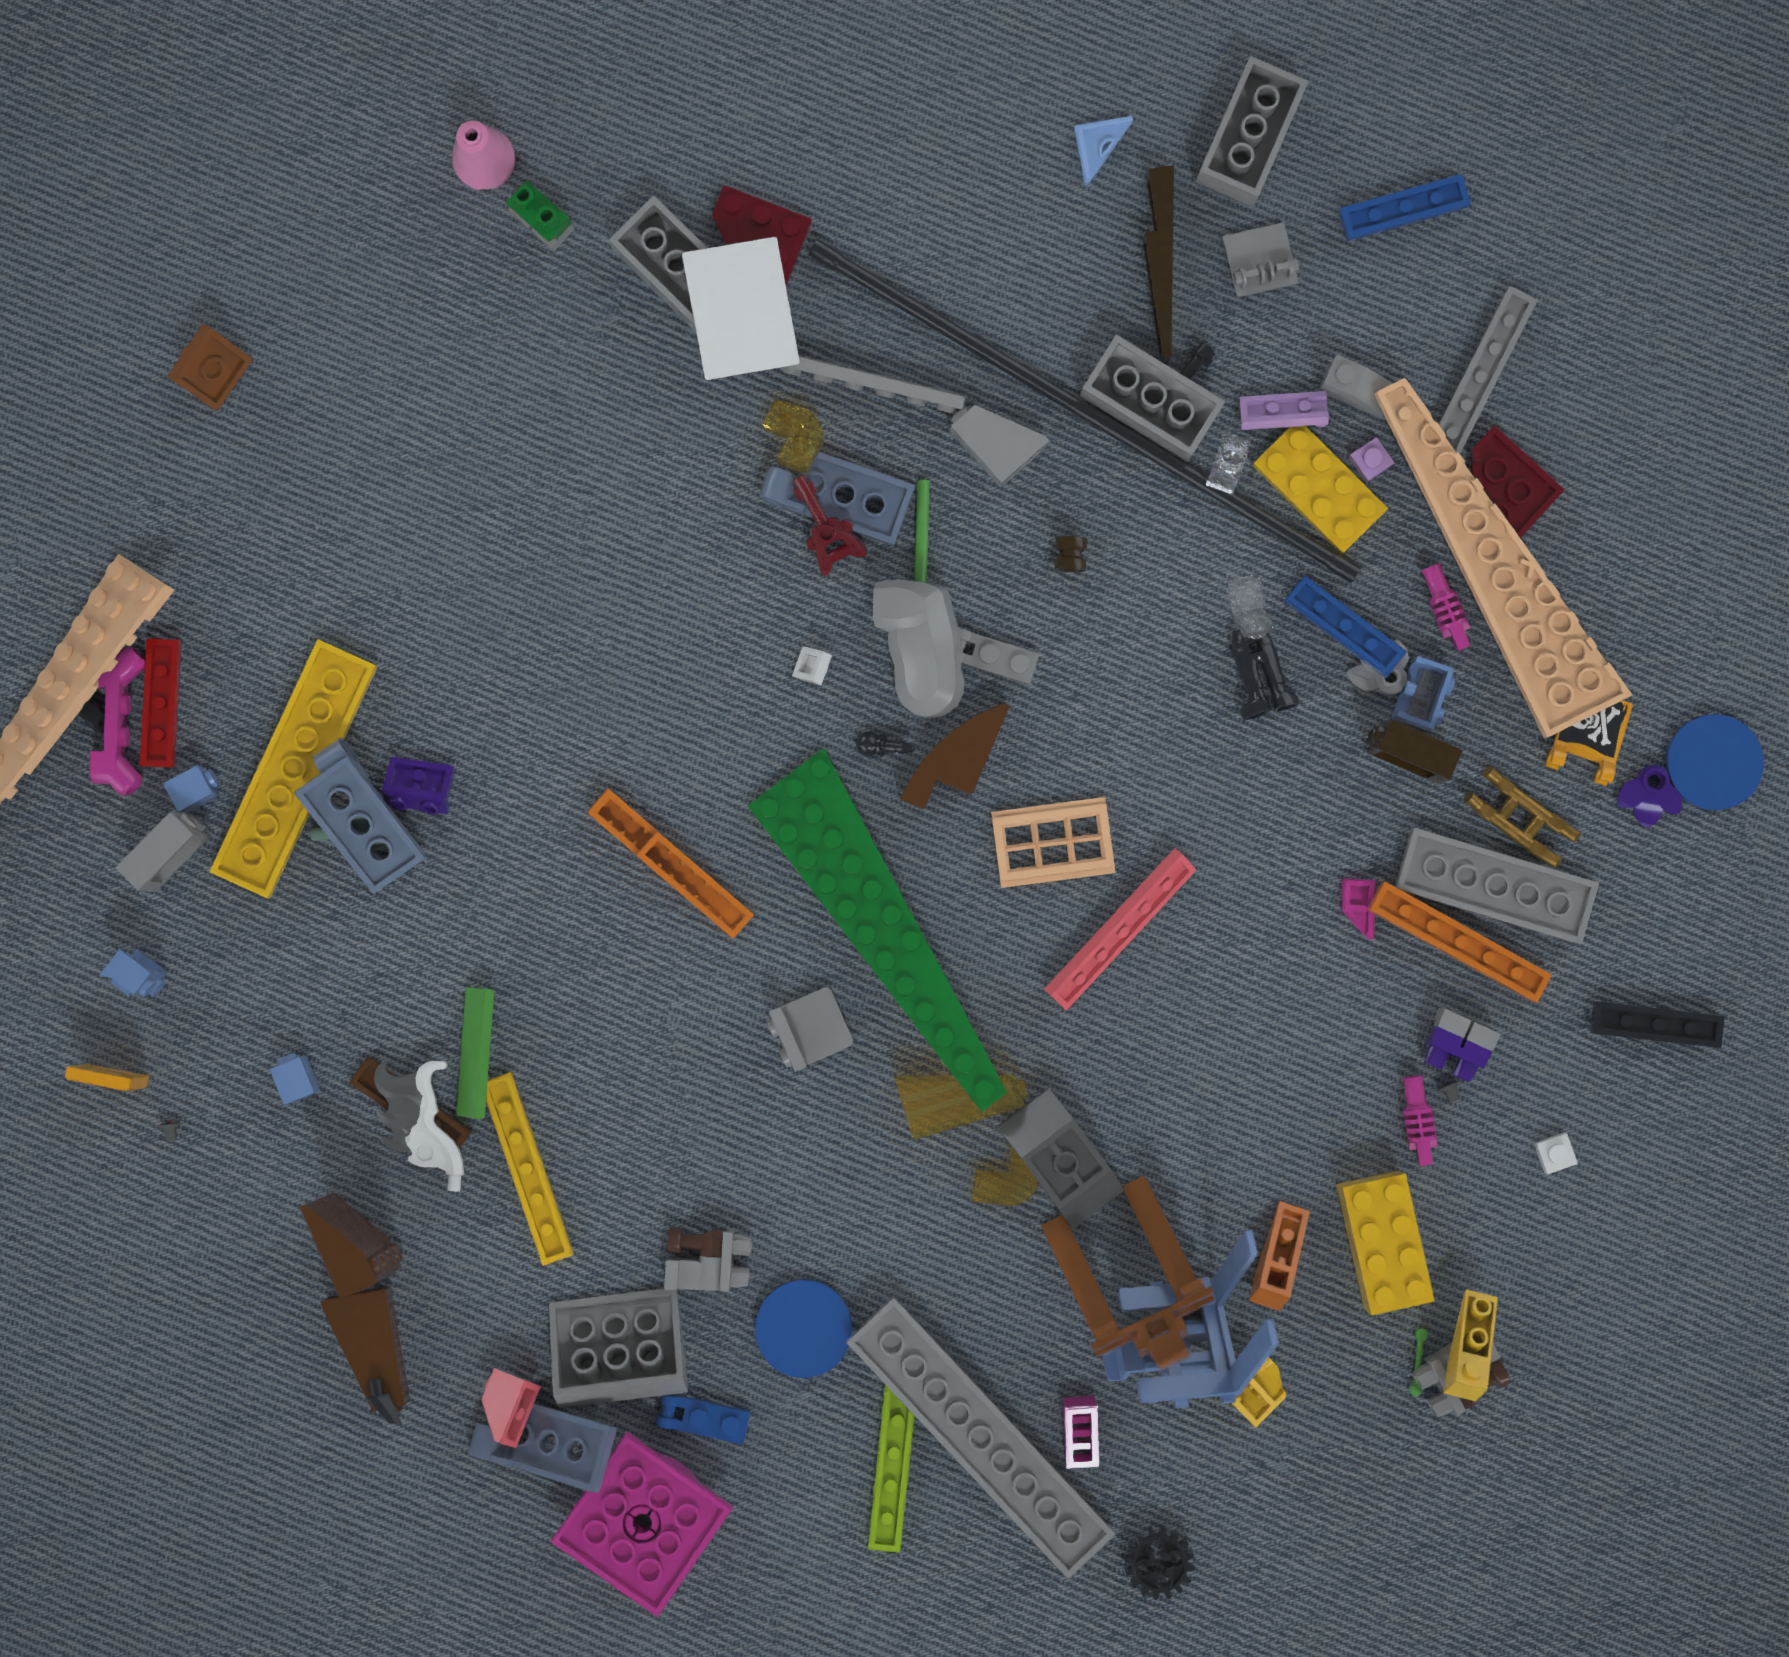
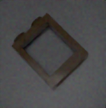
M1393 719L1373 727L1366 741V744L1370 745L1367 754L1436 784L1451 780L1463 751Z

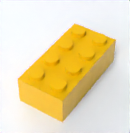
M1398 1170L1336 1184L1364 1310L1372 1316L1435 1302L1406 1173Z

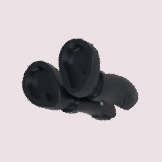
M1263 624L1253 626L1257 651L1250 652L1242 629L1232 632L1234 660L1244 683L1245 693L1249 694L1248 702L1240 711L1242 720L1245 721L1264 716L1271 711L1270 703L1263 690L1264 686L1260 679L1257 664L1261 665L1267 687L1270 689L1273 712L1285 711L1300 704L1298 696L1284 686L1286 681L1281 671L1275 645Z

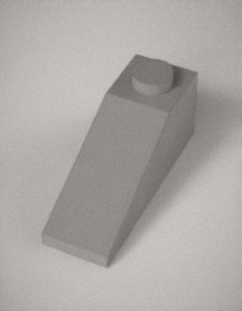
M1336 354L1329 364L1318 391H1326L1329 397L1386 420L1374 393L1393 383L1369 368Z

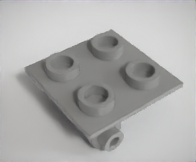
M1284 222L1222 236L1237 298L1299 284L1296 271H1299L1298 261L1292 257Z

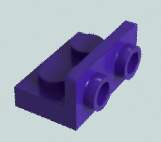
M390 757L382 788L384 801L388 806L397 810L408 808L421 810L430 815L438 813L448 814V798L455 774L454 766Z

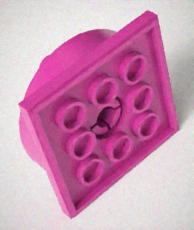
M626 1431L609 1456L600 1493L585 1490L550 1542L658 1617L729 1515L733 1505L701 1484L685 1465L669 1456L657 1453ZM650 1511L649 1517L652 1524L647 1527L640 1526L636 1522L635 1516L638 1514L647 1515Z

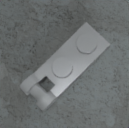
M959 628L961 664L1030 685L1039 653ZM966 642L975 645L972 656L963 653Z

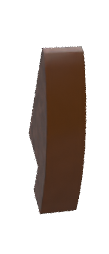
M1003 703L984 711L954 729L941 740L925 757L910 778L900 801L924 811L935 782L972 796L1010 706Z

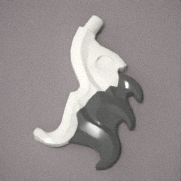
M446 1061L427 1062L415 1073L396 1077L386 1071L387 1062H382L375 1070L374 1082L377 1090L389 1103V1108L386 1112L379 1107L375 1110L379 1119L386 1126L390 1127L395 1135L392 1139L386 1135L382 1136L384 1145L394 1151L403 1152L411 1150L412 1155L408 1157L409 1162L420 1167H438L448 1174L447 1191H460L461 1176L465 1175L460 1149L455 1141L440 1129L434 1121L435 1115L439 1110L431 1083V1076L436 1070L446 1069L448 1063Z

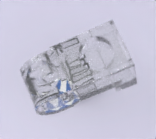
M1225 431L1206 486L1233 495L1245 464L1249 449V438L1240 437Z

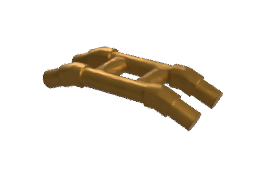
M1492 766L1485 768L1482 775L1508 798L1497 812L1473 792L1465 795L1464 802L1480 817L1520 844L1530 854L1556 869L1561 863L1562 858L1536 839L1534 840L1535 835L1544 823L1551 830L1573 843L1579 839L1581 832L1533 800ZM1518 804L1534 815L1523 831L1507 820Z

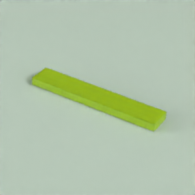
M886 1385L868 1550L900 1553L915 1415Z

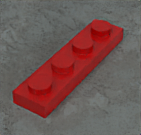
M146 638L140 766L175 768L182 644L180 640Z

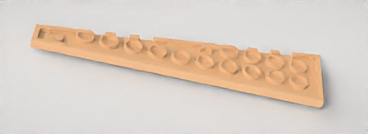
M1406 378L1375 392L1374 396L1543 737L1548 738L1632 696V693L1609 662L1607 663L1598 651V646L1594 640L1588 637L1578 623L1579 619L1574 612L1570 611L1560 598V593L1556 587L1547 579L1545 572L1503 513L1484 492V487L1477 478L1475 479L1464 464L1465 460L1459 452L1456 453L1448 442L1446 434L1439 424L1432 419L1431 413Z
M120 554L108 565L104 577L97 588L89 595L88 602L81 613L73 620L69 632L56 647L54 655L46 668L38 675L37 682L32 690L22 700L19 710L11 723L3 730L2 737L0 738V804L5 797L11 800L18 791L15 784L24 773L30 775L66 730L85 702L98 689V678L102 673L111 672L118 663L116 655L125 644L131 646L138 638L134 632L144 620L150 622L174 592V589Z

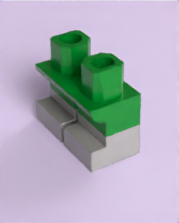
M528 180L505 203L510 207L508 209L509 213L529 231H532L553 252L575 230L570 218Z

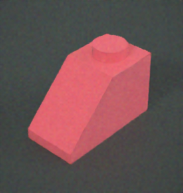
M495 1368L486 1381L485 1391L481 1400L494 1441L516 1448L541 1386Z

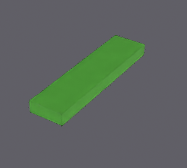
M466 987L456 1116L474 1119H484L494 989Z

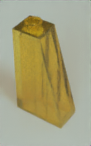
M952 1074L898 1075L894 1077L913 1140L1024 1107L1023 1099L1028 1098L1024 1080H1017L1015 1074H998L1007 1094L981 1113Z

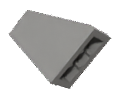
M973 405L969 410L964 407L951 419L953 424L950 426V433L1000 488L1046 449L1050 441L1045 435L976 405Z

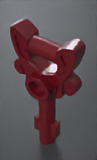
M804 474L794 478L793 482L796 488L793 490L799 501L804 500L816 522L811 531L812 536L808 538L806 545L811 551L817 550V561L824 577L827 576L835 562L849 555L858 558L865 557L867 555V548L857 536L851 533L853 530L851 520L844 519L840 522L838 517L827 518L814 494L817 492V489L812 480L807 481ZM833 540H843L845 544L829 552L826 549V546Z

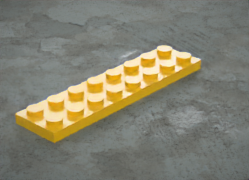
M317 639L209 871L210 873L267 899H271L310 814L294 792L320 774L313 761V756L337 739H345L378 666Z

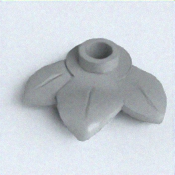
M1398 639L1394 641L1396 644H1398L1400 647L1407 651L1406 647L1402 644V642H1400ZM1408 652L1391 672L1397 677L1394 683H1388L1385 677L1361 659L1362 664L1349 669L1346 674L1355 686L1364 691L1378 689L1386 695L1398 694L1404 689L1407 682V674L1404 668L1409 660Z

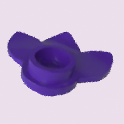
M1650 765L1639 772L1637 779L1629 780L1623 784L1617 796L1618 808H1633L1638 823L1643 828L1648 829L1659 820L1663 811L1670 814H1680L1682 797L1676 788L1670 784L1668 772L1661 766ZM1651 775L1657 778V785L1655 787H1651L1648 784V778Z

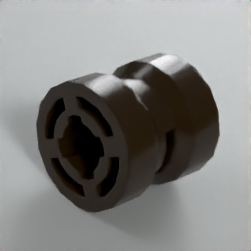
M1079 536L1056 537L1055 548L1060 553H1058V557L1055 559L1054 570L1060 572L1086 571V560L1083 558L1082 552L1087 549V538Z

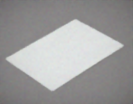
M776 237L682 253L706 380L800 363Z

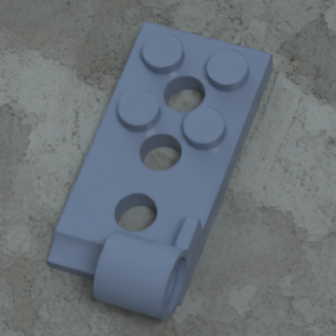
M339 738L313 756V761L320 774L297 789L294 794L373 894L426 858L424 851L369 782V775L359 764L356 754L345 740ZM337 791H343L349 796L350 803L343 807L337 806L332 801V794ZM355 817H364L368 820L370 828L364 832L356 831L352 826V820ZM376 842L385 843L389 848V854L385 857H378L373 854L371 846Z

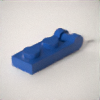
M679 1394L661 1396L660 1403L663 1406L661 1414L657 1415L656 1426L741 1445L744 1444L751 1411ZM675 1407L685 1408L683 1419L673 1417Z

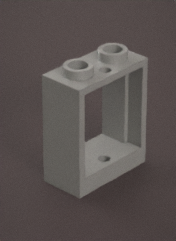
M169 812L115 869L138 891L157 892L210 838L203 831L206 826L193 814L188 816L184 812L182 814Z

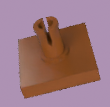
M203 323L189 345L182 350L181 357L167 377L206 405L218 411L253 359Z

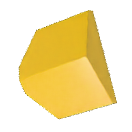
M1269 1357L1240 1396H1235V1403H1232L1255 1428L1286 1398L1279 1368Z

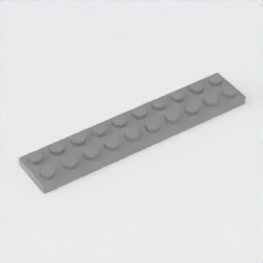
M894 1296L846 1340V1343L1068 1579L1116 1535L1113 1529Z

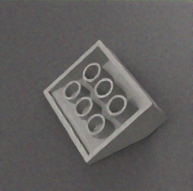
M663 1288L549 1303L553 1396L559 1408L688 1392L678 1290H664Z

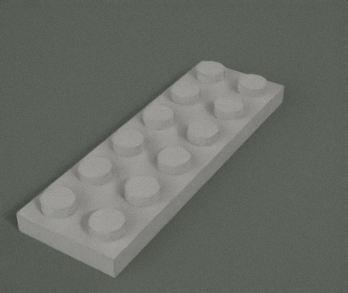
M1415 827L1411 830L1395 884L1396 888L1405 893L1578 945H1582L1599 883Z

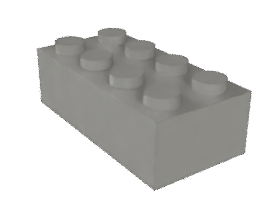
M1250 56L1195 183L1254 207L1309 81Z
M653 195L609 239L612 250L696 332L682 253L707 249V247Z

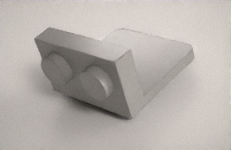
M824 987L770 1011L771 1018L766 1020L773 1038L779 1036L784 1046L779 1052L785 1066H792L794 1071L850 1047L853 1043V1038L835 997L828 987Z

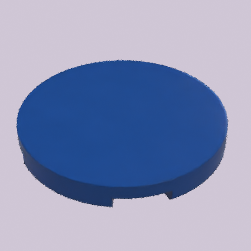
M1705 715L1685 723L1671 738L1665 754L1666 768L1672 786L1681 794L1682 800L1703 810H1723L1744 802L1758 787L1764 769L1763 751L1755 734L1741 721L1725 715Z
M810 1279L792 1280L778 1286L763 1301L756 1318V1340L760 1352L766 1361L781 1373L797 1378L819 1376L835 1367L848 1350L849 1345L846 1343V1340L852 1335L850 1311L843 1298L829 1286Z

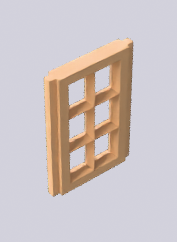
M1105 797L991 812L1001 888L1115 873ZM1096 816L1098 834L1072 836L1070 819ZM1064 821L1066 838L1039 841L1037 824ZM1030 825L1033 842L1007 845L1005 828ZM1099 840L1101 857L1076 860L1074 843ZM1067 844L1069 862L1043 865L1040 847ZM1034 849L1036 866L1010 869L1008 852Z

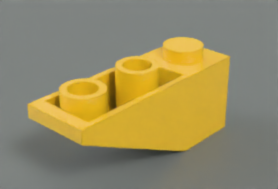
M1468 1289L1464 1291L1447 1363L1444 1394L1477 1401L1488 1390L1498 1297Z

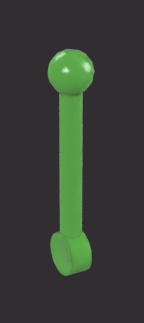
M1423 1328L1416 1329L1414 1333L1417 1339L1415 1370L1422 1366L1424 1341L1428 1338V1332ZM1414 1378L1409 1390L1413 1396H1419L1422 1393V1389Z

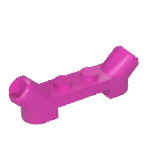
M125 646L116 655L118 663L112 671L102 673L98 678V689L106 690L103 751L90 752V776L92 783L110 784L120 796L131 795L143 783V777L125 759L126 747L130 745L131 740L130 729L127 727V715H130L132 710V700L128 695V684L145 669V658L132 646Z

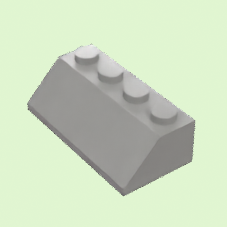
M1117 334L1083 386L1080 397L1187 463L1226 402Z

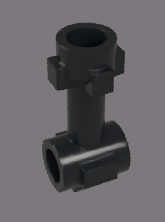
M1203 342L1198 346L1195 345L1189 352L1193 357L1181 372L1178 373L1191 379L1202 365L1207 368L1211 365L1215 352Z

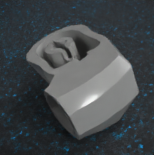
M899 579L876 582L873 589V621L876 628L888 632L889 651L894 662L895 689L900 703L916 716L929 719L946 715L958 706L964 694V678L961 671V638L949 592L945 588L925 582Z

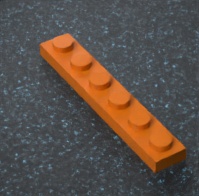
M1386 881L1381 882L1367 908L1373 914L1533 1003H1538L1552 976L1547 971Z

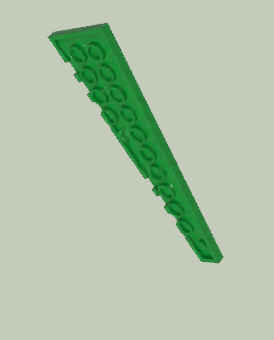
M822 748L750 803L748 808L982 1113L1006 1095L1007 1091L825 749Z

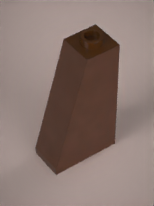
M391 1285L358 1291L341 1300L338 1295L323 1299L321 1307L365 1397L371 1395L369 1379L382 1377L384 1393H390L396 1411H402V1406H405L410 1401ZM368 1402V1404H369V1406H370L372 1412H373V1411H377V1410Z

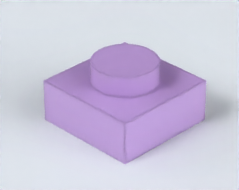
M1377 437L1349 456V459L1366 483L1394 464V461Z

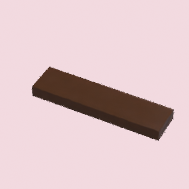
M368 1056L349 1083L385 1110H388L389 1103L377 1090L374 1082L375 1070L380 1063L371 1056ZM386 1068V1071H387L389 1074L398 1077L397 1075H395L393 1072H391L390 1070H388V1069ZM438 1106L439 1112L435 1115L434 1119L436 1125L449 1135L460 1149L473 1131Z

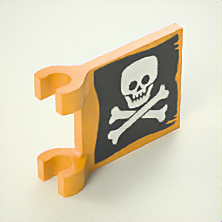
M1622 700L1556 733L1545 766L1558 770L1559 766H1564L1567 753L1600 764L1593 783L1605 787L1608 783H1612L1616 772V761L1633 704Z

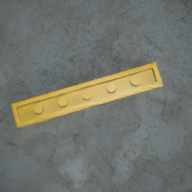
M509 1072L489 1079L487 1081L486 1102L542 1266L574 1255V1251L513 1074Z

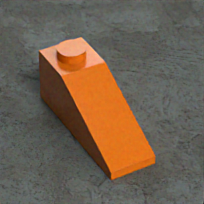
M1282 1201L1278 1202L1256 1268L1249 1301L1280 1311L1290 1299L1310 1211Z

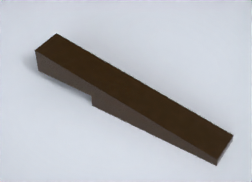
M1174 165L1148 169L1146 183L1154 232L1145 233L1142 241L1159 358L1164 364H1169L1172 357Z

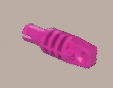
M1441 563L1422 570L1421 572L1432 595L1429 598V603L1443 639L1450 637L1456 651L1469 647L1470 644L1465 630L1470 629V625L1457 592L1449 588L1441 568Z
M1423 1075L1403 1077L1407 1102L1403 1115L1409 1150H1417L1420 1166L1432 1165L1431 1148L1438 1147L1433 1110L1430 1104L1426 1103Z

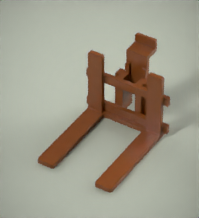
M1142 1176L1123 1186L1124 1193L1178 1300L1177 1303L1120 1330L1063 1215L1043 1224L1042 1230L1096 1342L1091 1344L1096 1357L1105 1355L1133 1341L1140 1358L1150 1354L1158 1368L1164 1370L1190 1356L1189 1350L1182 1339L1188 1336L1187 1327L1182 1317L1215 1301L1213 1297L1214 1291L1211 1286L1205 1289L1201 1278L1196 1279L1146 1177ZM1168 1331L1167 1333H1165V1334H1163V1335H1161V1336H1159V1337H1157V1338H1155V1339L1152 1340V1338H1154V1337H1156V1336H1158V1335H1160V1334H1162V1333Z

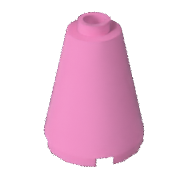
M468 121L463 123L457 131L452 151V165L459 179L472 189H495L508 181L514 171L515 153L510 140L502 132L477 121Z

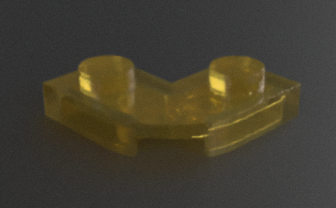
M775 400L762 425L765 432L787 438L777 456L778 464L808 473L824 442L822 426L812 411Z
M1011 1146L1008 1173L976 1168L972 1202L1002 1206L1018 1205L1034 1194L1039 1182Z

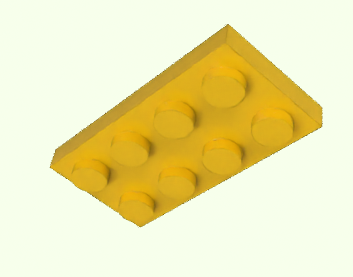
M1306 426L1290 427L1252 464L1341 555L1388 510Z

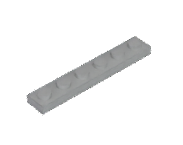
M1512 286L1506 289L1438 423L1446 434L1448 442L1456 453L1459 452V454L1538 301Z
M799 355V364L783 367L782 371L801 376L802 371L813 373L814 380L832 384L833 378L845 381L844 387L863 391L864 386L875 388L876 395L894 399L895 393L907 396L906 402L925 406V401L937 403L938 410L954 414L957 408H964L967 396Z

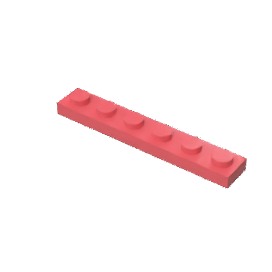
M1174 848L1044 990L1067 1011L1196 871L1194 866L1181 852Z

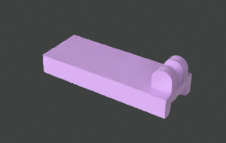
M1326 391L1240 397L1242 430L1309 425L1324 427L1329 421Z

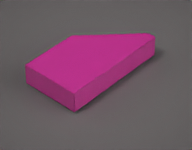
M1342 879L1341 912L1367 939L1373 940L1375 914L1368 911L1367 908L1376 892V880Z

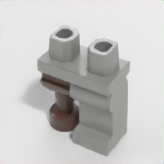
M670 1227L667 1243L668 1253L679 1254L682 1248L699 1250V1259L669 1257L666 1260L664 1290L690 1289L729 1292L732 1287L748 1286L750 1283V1267H736L733 1264L734 1255H751L752 1237L735 1234L736 1230L711 1229L705 1234L683 1235L681 1228Z
M1452 1343L1434 1354L1423 1358L1425 1364L1412 1373L1422 1390L1435 1383L1437 1384L1440 1393L1427 1399V1403L1436 1417L1450 1412L1459 1415L1465 1412V1409L1475 1406L1479 1402V1399L1472 1401L1444 1394L1447 1363ZM1494 1343L1491 1355V1362L1493 1363L1490 1364L1488 1388L1494 1384L1502 1388L1510 1384L1511 1379L1501 1361L1497 1360L1501 1357Z

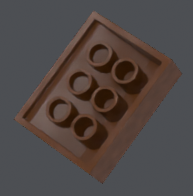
M334 1192L299 1207L340 1300L378 1283L402 1267L400 1261L403 1260L398 1245L391 1243L388 1236Z

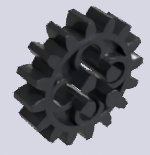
M1151 1526L1148 1527V1535L1145 1537L1140 1532L1136 1533L1139 1542L1137 1544L1129 1542L1127 1545L1132 1554L1124 1555L1125 1562L1131 1564L1124 1568L1126 1575H1135L1130 1580L1131 1585L1136 1587L1141 1584L1140 1593L1143 1596L1149 1590L1152 1591L1154 1600L1158 1599L1161 1592H1164L1167 1599H1171V1590L1173 1589L1181 1594L1183 1592L1180 1585L1181 1582L1191 1583L1190 1577L1186 1574L1187 1571H1195L1194 1564L1188 1562V1560L1194 1558V1553L1192 1550H1185L1189 1545L1186 1538L1177 1541L1179 1537L1178 1531L1173 1530L1170 1535H1167L1165 1526H1161L1159 1533H1155ZM1153 1542L1161 1544L1158 1549L1163 1559V1568L1166 1575L1169 1576V1580L1166 1583L1158 1581L1160 1574L1155 1565L1156 1559L1153 1551L1149 1549ZM1179 1554L1181 1556L1179 1562L1172 1563L1170 1561L1171 1555ZM1146 1562L1149 1564L1147 1571L1142 1572L1138 1570L1140 1563Z

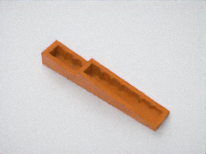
M609 788L603 792L587 811L591 817L731 938L734 939L754 916L750 910Z

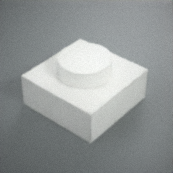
M803 646L792 676L806 682L822 685L832 655Z
M1561 1133L1534 1143L1545 1174L1578 1164L1567 1133Z

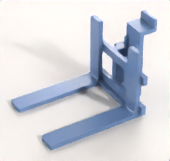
M1252 1230L1244 1231L1211 1281H1209V1277L1201 1278L1205 1289L1210 1286L1212 1287L1215 1301L1201 1308L1203 1319L1184 1321L1188 1336L1182 1339L1189 1350L1190 1356L1164 1370H1160L1150 1354L1140 1358L1132 1341L1102 1355L1107 1381L1126 1380L1130 1373L1161 1371L1162 1377L1141 1378L1136 1382L1138 1397L1141 1403L1173 1400L1174 1409L1187 1408L1189 1406L1188 1399L1220 1396L1222 1404L1235 1403V1396H1240L1278 1346L1273 1319H1268L1263 1322L1235 1360L1224 1303L1257 1256ZM1163 1281L1150 1282L1149 1286L1122 1288L1118 1292L1122 1312L1154 1310V1313L1178 1302L1170 1284L1163 1285ZM1166 1331V1332H1164V1333H1162V1334H1160V1335H1158V1336L1152 1338V1340L1155 1339V1338H1157V1337H1159V1336H1161V1335H1163V1334H1165V1333H1167L1168 1331ZM1208 1341L1210 1351L1191 1352V1342Z

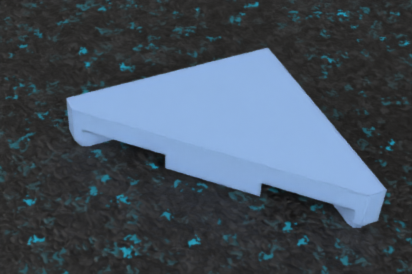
M1132 116L1074 126L1084 185L1090 184L1133 122Z

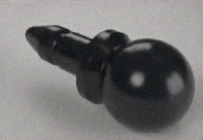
M871 731L861 733L856 740L858 752L867 757L876 754L883 757L886 752L905 754L915 750L913 745L905 741L887 740L885 734L878 736Z

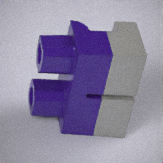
M1438 1008L1434 1018L1436 1021L1425 1041V1044L1429 1045L1424 1062L1442 1070L1448 1055H1451L1458 1059L1451 1075L1470 1082L1478 1068H1485L1501 1034L1476 1022H1471L1472 1020L1446 1008Z

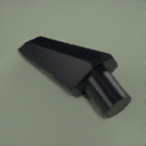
M382 1377L369 1379L371 1395L367 1396L366 1400L389 1424H400L401 1420L391 1400L390 1393H384Z

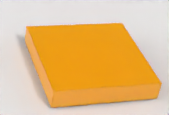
M91 1064L67 1066L65 1073L66 1080L123 1091L143 1089L147 1087L149 1080L148 1075Z

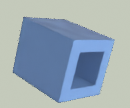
M199 765L163 783L174 806L181 813H188L220 796L216 788L219 786V782L211 769L206 770L205 767Z
M295 1053L277 1059L279 1066L270 1069L284 1105L321 1092L307 1056L297 1058Z

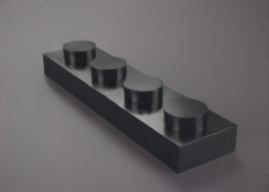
M1593 1001L1590 1033L1722 1048L1725 1016Z

